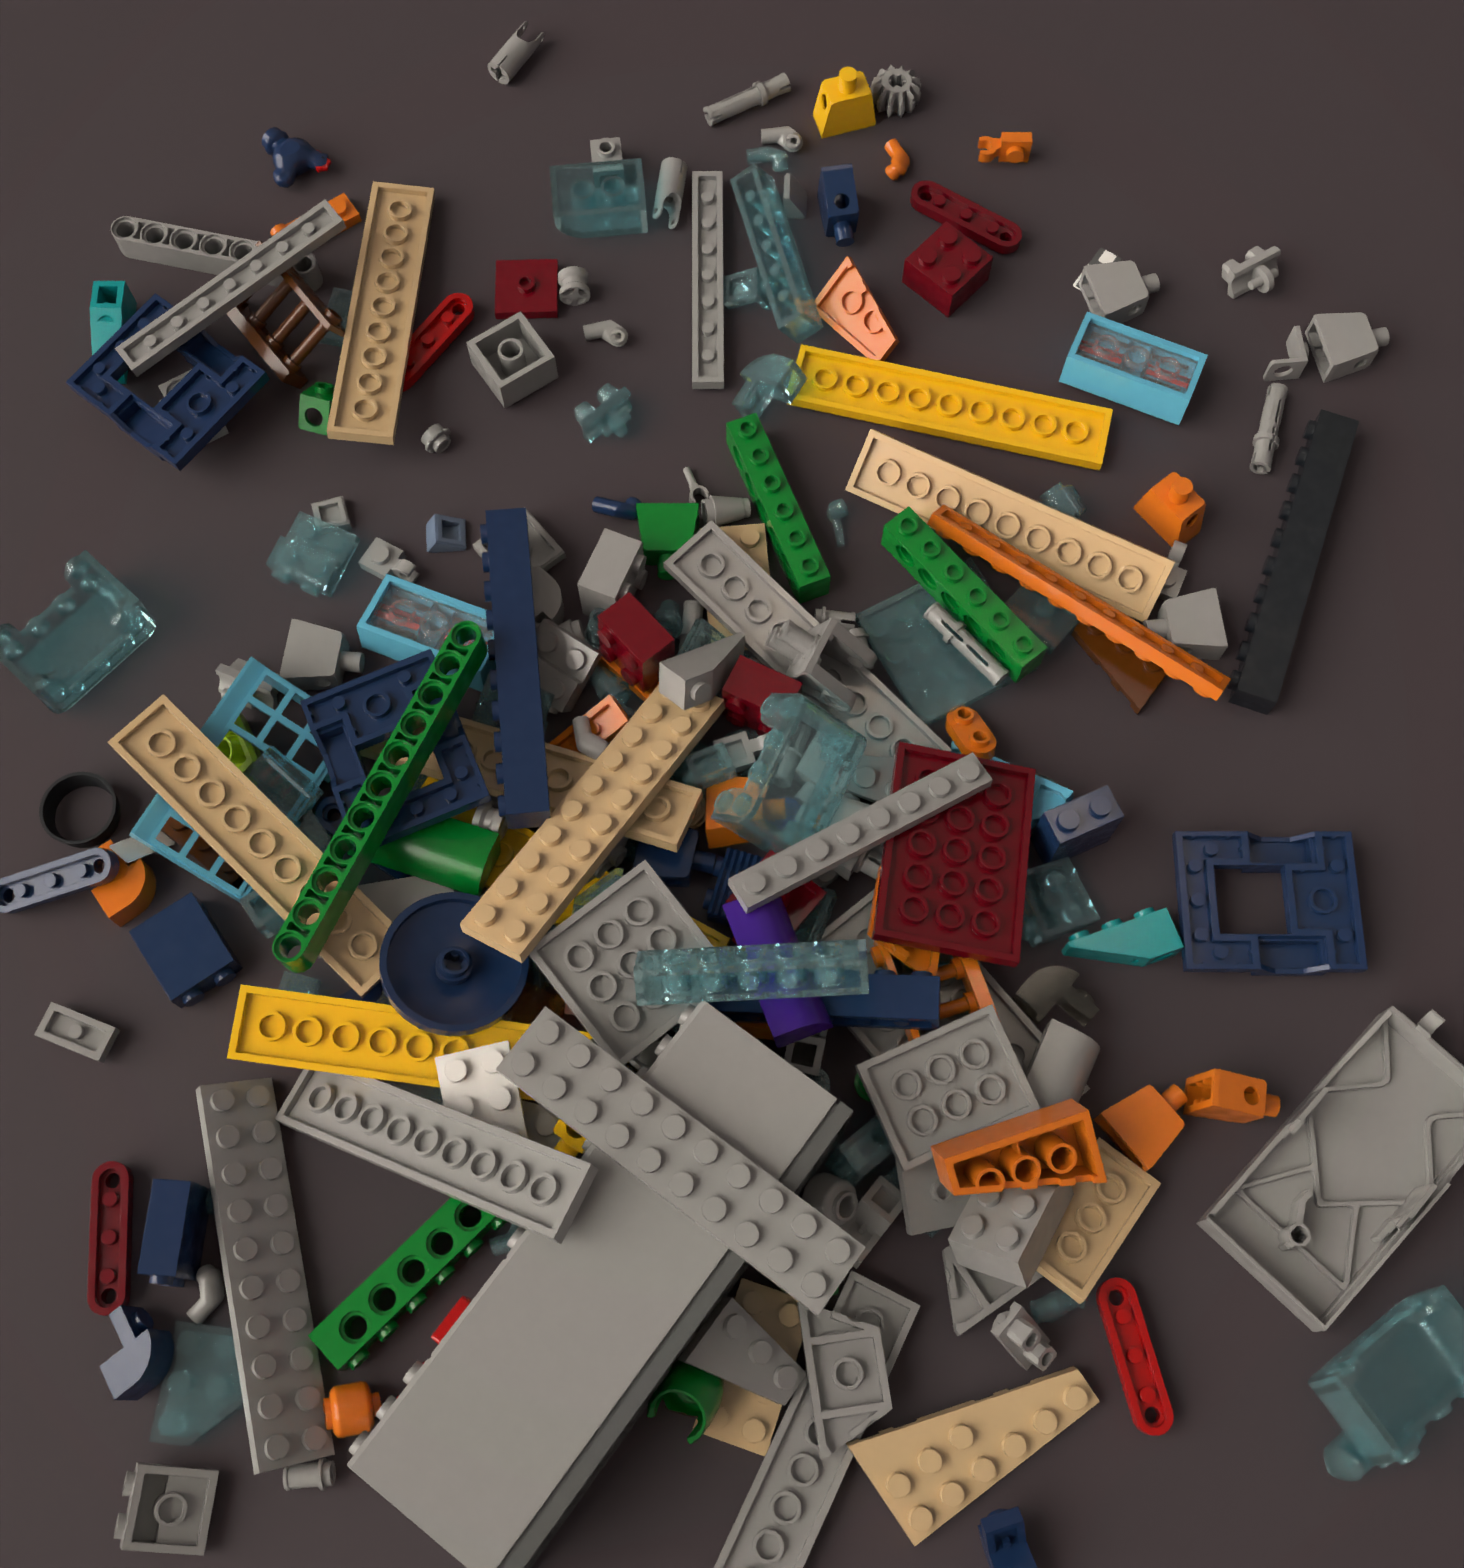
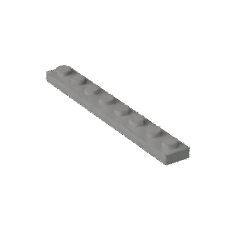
M692 171V389H724L723 171Z
M324 199L121 343L115 350L138 377L347 228L343 219Z
M972 752L728 878V886L746 914L990 787L993 779Z

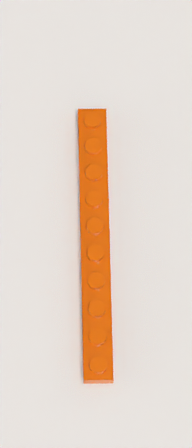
M942 505L932 513L927 525L934 528L940 537L952 539L962 545L964 551L972 556H980L991 563L992 568L996 571L1009 574L1019 580L1020 585L1025 589L1037 591L1047 597V600L1053 606L1061 609L1065 608L1076 615V618L1084 625L1094 626L1104 632L1110 641L1123 644L1132 649L1141 660L1153 662L1163 668L1169 677L1186 682L1200 696L1217 701L1230 682L1231 678L948 506Z

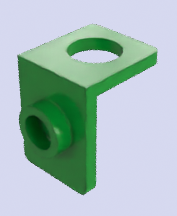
M316 382L300 393L298 422L300 429L327 435V425L335 385L327 382ZM309 408H315L320 411L323 417L321 425H314L309 421L307 417Z

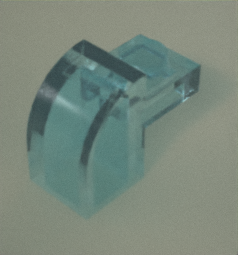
M776 354L761 356L753 360L741 371L740 375L746 382L734 398L732 404L743 417L757 413L760 418L772 398L791 404L808 378L793 359Z

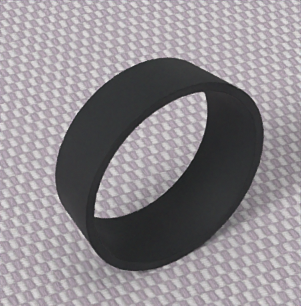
M74 772L56 780L44 793L39 807L40 822L46 833L53 839L76 848H88L105 841L115 831L121 815L120 803L111 785L101 776L91 772ZM95 786L106 790L112 796L113 806L110 818L105 826L95 835L83 840L69 841L64 839L58 832L55 824V814L61 800L68 793L80 787Z

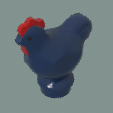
M278 127L270 128L262 137L261 143L268 155L273 156V163L276 168L273 171V178L279 187L288 188L292 186L296 177L310 169L320 173L327 171L331 165L328 154L315 150L302 138H289L288 134L285 131H281Z

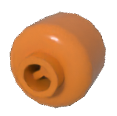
M365 1381L333 1386L330 1389L329 1397L323 1398L326 1430H333V1433L338 1438L360 1435L364 1430L370 1432L374 1426V1417H376V1413L381 1407L379 1392L371 1393L370 1386Z

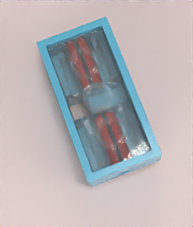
M1087 312L1067 355L1059 382L1179 425L1208 355Z
M386 574L356 626L362 648L397 661L404 660L429 649L432 650L434 657H436L451 629L461 621H472L479 626L487 648L488 640L494 639V631H487L485 609ZM468 640V641L465 642L463 645H464V646L470 645V644H472L475 640ZM488 652L469 686L483 693L490 682V670L496 669V661H489ZM452 669L446 675H452L459 669Z

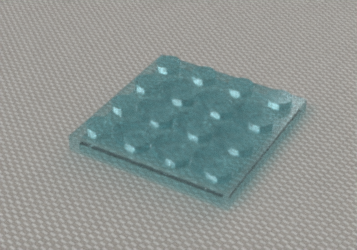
M972 558L964 560L963 562L990 588ZM918 583L857 613L855 621L860 628H864L865 632L868 633V642L909 709L929 726L946 717L947 713L954 711L956 708L968 706L1014 681L1007 676L998 686L994 687L951 643L947 645L942 640L943 635L923 617L927 609L937 601ZM945 622V626L963 642V639ZM971 646L969 647L987 666L989 665ZM1038 665V666H1037L1034 670H1032L1029 674H1031V673L1035 672L1036 670H1038V668H1039L1040 665Z

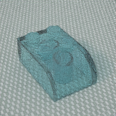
M641 158L549 166L553 218L555 226L562 233L576 238L648 233Z

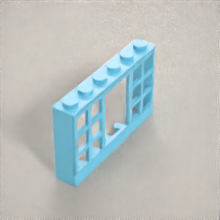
M251 656L200 731L218 747L230 730L308 779L307 786L286 816L300 828L302 823L297 820L304 809L309 812L311 811L321 794L318 793L309 804L308 802L321 782L324 780L329 783L331 779L324 759L314 774L292 761V758L305 739L317 746V743L310 733L311 730L308 723L303 729L281 714L291 699L301 705V700L311 696ZM262 681L285 694L276 710L253 697ZM247 703L270 716V719L257 738L234 724ZM276 721L299 735L286 756L263 742ZM313 787V790L311 791V793L309 794V796L307 797V799L305 800V802L303 803V805L301 806V808L299 809V811H298L297 814L295 815V812L297 811V809L299 808V806L301 805V803H302L303 800L305 799V797H306V795L308 794V792L310 791V789ZM158 793L155 795L131 830L129 836L239 903L243 902L246 897L252 900L257 892L245 880L237 889L216 876V873L225 861L220 855L209 871L186 858V855L200 835ZM170 817L193 830V833L179 853L155 839Z

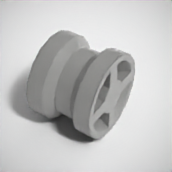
M570 266L559 271L558 283L561 286L559 295L560 300L564 304L577 306L589 301L591 296L590 288L587 286L589 277L586 269Z
M489 802L476 808L472 825L499 833L501 841L508 829L506 817H499V809L492 807Z

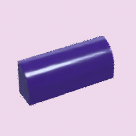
M781 896L746 914L737 899L723 904L722 907L777 1049L832 1028L833 1024Z

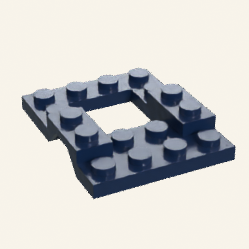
M155 293L66 383L71 390L113 420L127 435L162 461L166 460L181 471L270 378L264 370L243 355H233L219 345L205 330H202L176 349L194 368L154 408L148 405L118 382L130 368L115 348L173 307V305Z
M431 649L300 701L311 733L328 770L331 788L342 819L345 817L368 776L359 751L390 738L435 659ZM442 698L432 700L429 705L439 703ZM457 710L433 750L444 779L409 793L380 846L492 801ZM374 818L365 820L360 828L370 826Z
M1175 831L1173 833L1172 843L1180 938L1184 945L1182 949L1183 972H1251V976H1323L1327 972L1363 973L1368 969L1351 831H1314L1292 837H1260L1248 831ZM1214 869H1241V873H1281L1287 934H1220Z

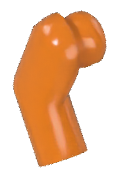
M894 138L889 140L884 146V149L891 157V164L885 168V173L892 181H896L901 175L904 176L910 165L909 156L897 139Z

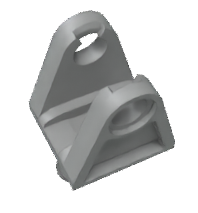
M833 618L808 631L792 623L791 620H787L781 629L775 627L765 642V646L772 648L790 660V666L785 675L803 683L802 694L841 712H850L857 697L851 690L820 666L822 661L819 657L820 654L823 653L864 672L867 667L872 668L877 660V655Z

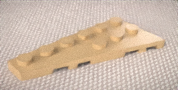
M1072 1366L1031 1380L1028 1384L1010 1390L1004 1389L995 1392L993 1396L978 1401L971 1400L917 1418L915 1422L897 1428L890 1427L878 1431L879 1434L861 1440L849 1441L846 1445L909 1540L916 1546L1100 1401L1080 1371Z

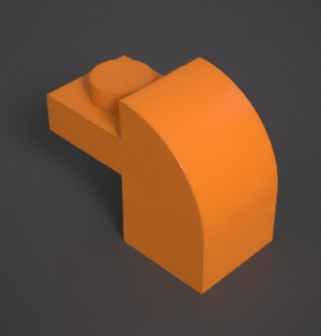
M110 839L98 848L113 851L109 846L115 843ZM117 855L119 859L117 876L111 882L98 886L91 891L108 918L119 927H122L140 915L150 905L156 891V878L152 868L141 858L126 863Z

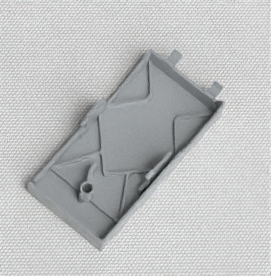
M1394 1006L1379 1013L1196 1222L1201 1229L1312 1332L1326 1331L1451 1186L1450 1181L1464 1164V1065L1431 1038L1433 1032L1446 1021L1433 1009L1424 1015L1417 1024Z

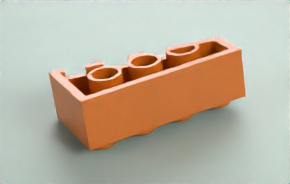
M1072 1098L930 1146L939 1180L954 1196L1002 1192L1008 1188L1038 1189V1186L1054 1184L1072 1186L1078 1182L1089 1181L1094 1184L1107 1183L1089 1110Z

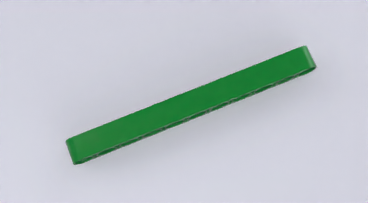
M461 621L451 629L274 939L272 945L274 956L291 972H305L315 963L483 663L488 648L481 629L476 623ZM468 640H475V641H474L472 644H470V645H467V646H464V645H463V644H464L465 642H467ZM452 669H459L452 675H446ZM442 698L439 703L429 705L432 700ZM425 727L422 733L412 735L416 729ZM408 757L406 763L398 766L395 765L399 759ZM384 788H391V791L387 795L381 797L378 796L380 791ZM374 818L370 826L360 828L365 820ZM353 849L356 850L353 857L342 860L346 852ZM338 881L335 889L330 892H324L329 883ZM320 913L316 922L306 925L307 919L311 915ZM301 945L300 952L296 956L288 958L289 951L293 947Z

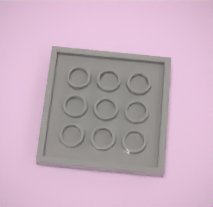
M646 860L642 861L547 933L529 954L597 1045L624 1066L676 1026L680 1016L690 1004L697 1007L701 1000L708 1001L737 977Z

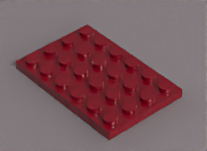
M899 741L895 752L890 795L966 755ZM977 757L993 779L990 787L884 842L872 940L1016 968L1020 963L1036 769Z

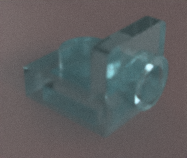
M758 267L723 277V303L729 310L757 302L763 310L770 309V297L773 296V286L770 279L766 278Z
M723 742L689 754L685 758L686 770L681 771L684 783L702 789L703 798H705V788L737 777L735 766Z

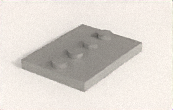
M992 1004L855 1065L902 1172L933 1159L930 1147L932 1145L1041 1109Z

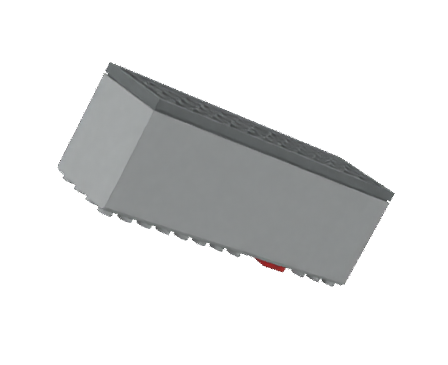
M701 1000L697 1007L690 1004L678 1020L681 1026L675 1036L672 1038L667 1034L655 1049L656 1061L650 1068H647L645 1065L642 1066L636 1075L799 1196L808 1181L815 1175L845 1133L853 1110L841 1101L839 1104H836V1097L706 1001ZM585 1140L582 1145L585 1153L581 1160L591 1163L599 1170L562 1244L519 1227L507 1242V1246L511 1248L506 1255L507 1258L503 1259L473 1300L463 1295L430 1338L438 1343V1345L431 1353V1358H428L423 1363L418 1360L413 1364L402 1380L407 1384L402 1393L396 1398L391 1395L382 1404L376 1413V1417L380 1419L379 1423L369 1433L364 1430L348 1450L353 1457L347 1463V1466L466 1568H532L648 1407L652 1394L671 1371L672 1364L678 1361L681 1354L722 1298L730 1293L750 1265L588 1140Z

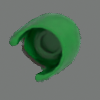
M678 1360L672 1364L671 1371L652 1394L648 1402L647 1417L653 1418L656 1416L659 1403L662 1400L665 1402V1409L667 1411L696 1418L698 1423L687 1437V1442L691 1445L702 1437L715 1417L723 1397L724 1379Z

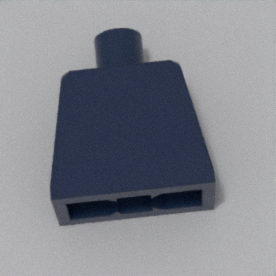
M852 163L821 167L817 200L825 236H835L838 247L850 246L854 243L853 233L856 232L859 218V206Z
M688 828L677 853L639 841L633 868L646 860L667 887H689L693 870L713 874L717 854L698 850L700 833L697 830Z

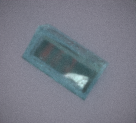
M273 745L243 773L295 823L324 793Z

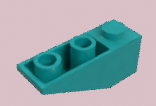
M93 281L90 301L92 355L136 313L137 302L126 281ZM128 371L118 380L120 384L127 383Z
M1149 907L1133 915L1135 919L1122 923L1121 918L1109 921L1101 926V931L1089 934L1088 930L1077 932L1068 937L1069 942L1061 951L1063 956L1144 967L1177 955L1184 948V945L1167 907L1155 911L1153 907Z

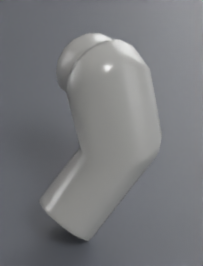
M789 126L761 129L762 145L777 143L789 152H797L803 146L800 134Z
M612 320L583 325L586 341L602 338L616 347H621L627 342V331Z
M578 716L572 720L576 747L579 752L596 760L609 743L591 732L590 721L587 716Z
M206 1264L197 1271L196 1280L199 1281L200 1298L186 1312L189 1318L198 1325H201L225 1297L223 1275L219 1269L211 1264Z

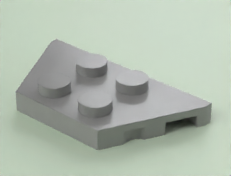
M950 1245L942 1250L953 1328L957 1336L1026 1289L958 1265ZM1036 1271L1029 1286L1043 1276Z
M797 1302L820 1459H826L893 1409L880 1327L824 1308L816 1316L801 1303Z

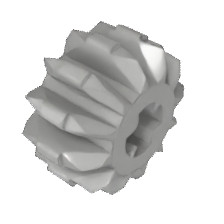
M890 64L888 70H879L877 77H874L871 83L873 104L877 105L878 113L887 111L888 117L894 113L900 118L904 112L912 113L921 97L920 78L915 77L914 69L905 71L903 65L899 69H895Z

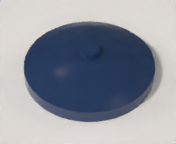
M447 892L420 899L396 917L384 936L379 957V973L382 988L393 1008L405 1020L419 1029L444 1036L474 1034L502 1020L521 997L528 975L529 956L523 963H520L462 932L460 923L481 899L480 896L461 892Z

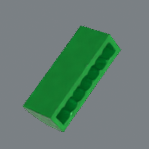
M448 818L380 846L371 862L463 893L480 896L501 853L500 835L491 830ZM354 849L347 852V855L350 856L355 854Z

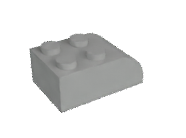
M1054 1184L1038 1186V1189L1008 1188L1002 1192L971 1194L948 1238L958 1265L1028 1288L1074 1195L1072 1187Z

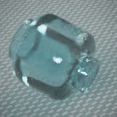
M1060 482L1039 496L1042 500L1041 503L1082 520L1080 516L1087 510V504L1072 484L1064 486Z

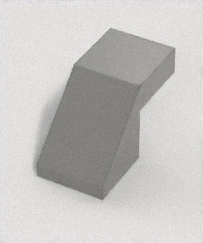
M881 1175L858 1203L855 1215L840 1227L866 1246L853 1265L855 1269L859 1267L903 1209L900 1190Z

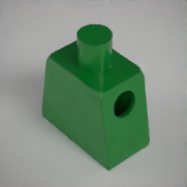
M636 503L643 555L646 556L645 564L657 565L658 578L673 580L674 578L663 568V564L698 532L699 503Z

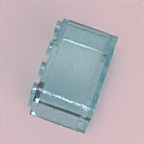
M86 550L80 555L73 557L66 564L64 577L71 588L57 596L52 604L39 616L32 618L22 631L19 632L10 623L0 624V662L55 714H61L74 706L153 634L156 628L155 620L141 601Z
M771 693L765 699L760 708L761 721L773 729L766 735L760 756L748 772V780L744 789L734 787L727 791H722L715 800V809L710 817L767 853L770 850L778 853L829 827L867 744L865 736L799 693Z
M1444 1284L1413 1294L1396 1304L1307 1381L1308 1385L1369 1466L1379 1465L1381 1468H1385L1393 1462H1399L1400 1465H1404L1419 1455L1420 1449L1417 1446L1421 1443V1438L1427 1432L1424 1426L1432 1419L1437 1421L1446 1416L1453 1409L1450 1403L1457 1397H1464V1309Z

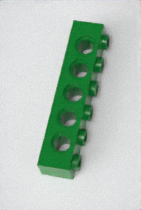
M757 413L727 422L726 443L762 523H765V531L797 602L801 604L829 594L830 573Z
M909 506L884 525L881 545L957 621L962 620L966 624L965 629L1010 671L1008 676L1015 683H1018L1041 664L1047 646Z
M451 1197L328 1315L308 1337L337 1370L346 1371L350 1367L354 1371L370 1356L368 1349L378 1339L384 1342L399 1328L397 1321L407 1311L412 1314L426 1302L428 1297L425 1293L435 1283L441 1286L449 1280L456 1272L454 1265L464 1255L467 1258L473 1256L483 1246L484 1241L482 1238L492 1228L498 1231L508 1221L480 1210V1222L475 1227L468 1228L464 1225L463 1217L467 1210L475 1207ZM446 1234L451 1235L453 1239L451 1251L445 1255H439L435 1248L438 1238ZM415 1262H422L425 1268L423 1278L416 1283H411L407 1276L409 1267ZM392 1289L396 1295V1302L390 1310L383 1311L379 1305L380 1295L385 1290ZM363 1317L367 1323L366 1333L361 1338L355 1339L350 1332L351 1324L356 1318Z

